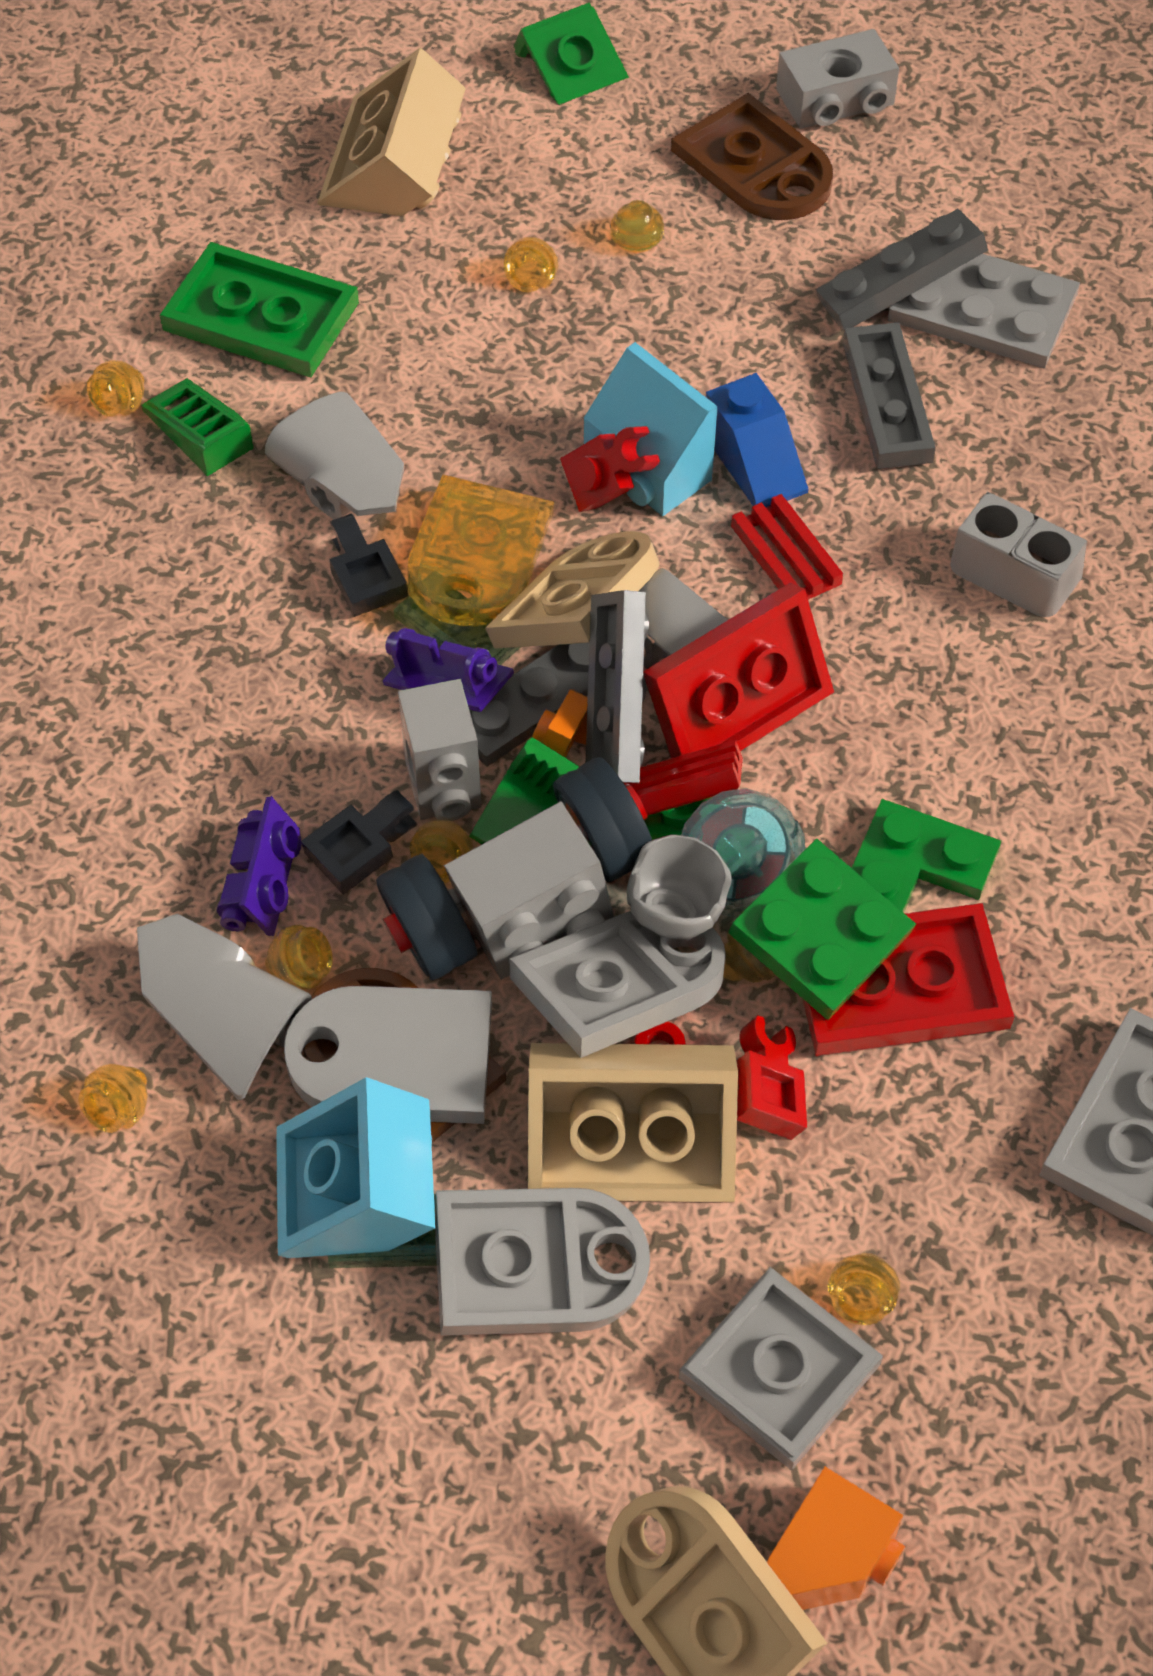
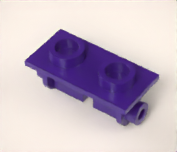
M402 628L398 632L390 633L385 644L386 652L392 655L395 667L382 680L383 685L406 690L461 679L468 707L470 710L481 712L514 674L513 668L498 665L497 660L491 657L487 649L480 647L470 648L447 641L438 648L435 638L417 634L409 628Z
M270 796L265 799L263 811L252 810L248 812L247 818L241 819L237 827L238 833L230 864L236 870L248 869V871L227 874L222 896L216 910L217 914L221 917V926L230 931H243L246 928L247 922H255L266 935L274 936L279 914L286 909L288 904L287 881L292 860L299 855L301 850V834L297 824Z

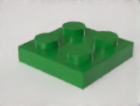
M816 838L732 923L728 934L828 1021L910 935L916 923Z

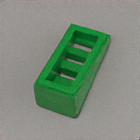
M188 378L141 404L142 411L207 477L254 449L250 425L237 412ZM185 395L189 398L170 410L165 409V407ZM194 408H199L191 414L187 415L186 417L179 419V417L183 416L184 414L188 413ZM206 418H209L208 420H206L205 422L199 424L198 426L194 427L193 429L191 428V427H193L194 425L198 424L199 422L205 420ZM219 428V430L215 431L214 433L210 434L209 436L203 437V436L207 435L208 433L212 432L213 430Z

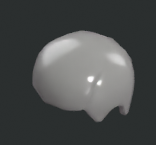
M670 834L651 840L641 848L627 885V904L631 907L632 915L641 926L661 937L690 940L713 928L715 922L718 921L725 907L732 882L731 872L717 850L697 838Z

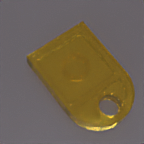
M443 474L408 558L407 586L413 601L428 615L449 624L460 626L490 624L528 586L553 515L554 501ZM460 590L471 594L472 597L468 599H454L446 595V593Z

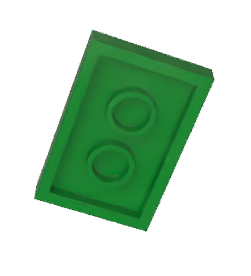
M210 242L160 313V320L163 331L312 378L359 304L358 288Z

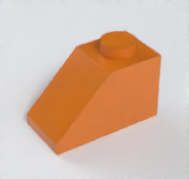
M824 1467L766 1562L802 1610L860 1598L870 1579L884 1586L897 1565L906 1546L894 1538L897 1535L904 1515L829 1468Z

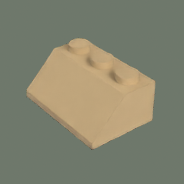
M420 47L356 94L348 111L317 204L404 216L416 207L419 209L426 207L439 190L437 180L441 167L450 154L451 149L448 144L452 131L461 118L459 108L466 88Z
M531 1043L528 1095V1189L585 1188L602 1192L618 1201L735 1202L738 1068L734 1045L613 1044L580 1058L568 1043Z

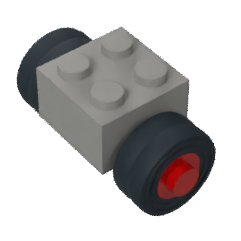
M594 758L582 764L577 770L570 771L554 781L553 788L557 804L444 865L452 884V889L448 890L434 866L423 854L416 855L402 863L399 867L392 868L381 874L376 879L377 888L390 913L389 916L383 918V922L401 954L410 949L425 975L430 980L438 979L452 971L455 967L462 966L473 960L478 955L476 944L469 931L470 928L499 978L502 980L510 976V958L613 918L614 915L605 881H615L630 872L634 867L641 848L651 841L652 838L644 821L648 816L638 794L630 784L624 785L614 769L603 758Z

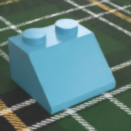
M634 342L626 348L584 416V444L600 434H615L616 436L619 431L626 427L648 426L650 433L638 440L636 451L639 457L658 455L660 462L650 471L629 472L635 488L626 493L637 505L645 506L648 504L663 517L712 481L717 406Z
M365 1077L276 1127L277 1236L279 1256L301 1258L386 1252L435 1229L429 1099Z

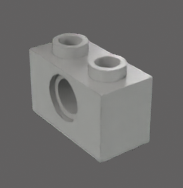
M870 29L779 52L776 90L800 129L817 124L828 126L840 118L864 112L874 114L882 111L887 106L894 105L899 66L875 29Z
M461 679L398 691L405 761L420 820L436 817L441 821H454L464 817L472 809L481 808L478 740Z

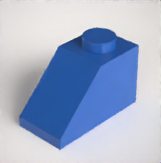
M754 373L707 391L706 398L717 406L714 451L751 504L754 506L762 502L765 507L771 505V498L782 494L789 501L808 493V486L785 411L759 375Z

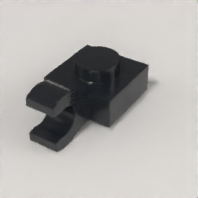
M352 513L330 521V526L336 535V538L332 540L339 553L338 556L329 559L331 573L353 617L409 597L407 582L385 539L367 544Z
M398 790L385 796L364 816L350 804L301 841L304 853L344 895L393 858L391 845L388 842L396 841L417 826V822L409 815L414 810V807Z

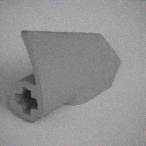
M333 393L303 406L283 419L268 436L265 445L267 458L304 485L311 502L333 520L345 516L350 511L357 516L396 512L404 463L348 393Z
M179 914L137 927L143 997L207 1065L238 1100L244 1099L273 1043L280 1047L285 1046L286 1034L292 1020L302 1007L312 1000L311 995L259 969L246 951L237 944Z

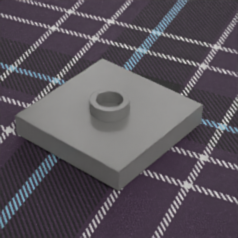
M770 1267L681 1367L679 1379L792 1471L878 1369L883 1355Z

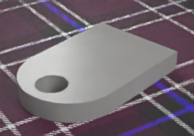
M631 911L610 918L606 922L510 958V979L582 1058L691 1012L709 1002L717 994L723 982L725 948L720 936L713 928L690 940L661 937L641 926ZM686 946L698 951L682 953L675 951L673 948Z
M348 986L327 991L302 1007L288 1028L284 1053L290 1081L298 1095L311 1107L367 1077L429 1099L430 1122L484 1124L492 1016V991ZM317 1039H327L338 1046L335 1055L324 1062L308 1061L302 1057L301 1053L308 1043Z
M585 1188L436 1190L434 1197L435 1239L441 1336L582 1332L606 1326L624 1315L635 1303L644 1287L650 1266V1251L646 1235L632 1212L609 1195ZM606 1243L619 1244L630 1253L632 1267L623 1273L614 1274L607 1272L598 1265L594 1250Z

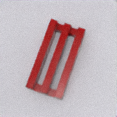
M782 494L772 497L771 505L765 507L762 502L752 506L751 514L745 516L742 511L732 515L731 528L778 590L790 582L795 585L798 584L754 528L757 525H760L806 585L803 588H805L808 600L842 585L844 573ZM775 517H777L781 524L785 527V529L795 540V542L798 544L801 550L805 553V555L808 557L811 563L822 575L823 579H820V577L816 574V572L813 570L810 564L806 561V559L803 557L800 551L796 548V546L793 544L790 538L786 535V533L783 531L780 525L776 522V520L774 519Z
M736 740L640 767V782L624 783V785L630 784L642 801L647 815L738 790L741 784L743 757Z

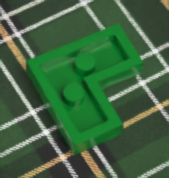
M881 799L851 868L903 913L906 910L918 879L979 900L998 855L1002 840Z

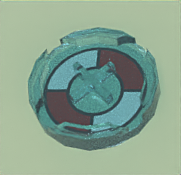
M748 788L722 791L700 804L684 824L681 836L697 838L719 852L731 872L732 880L721 915L736 919L805 850V835L791 811L771 795Z

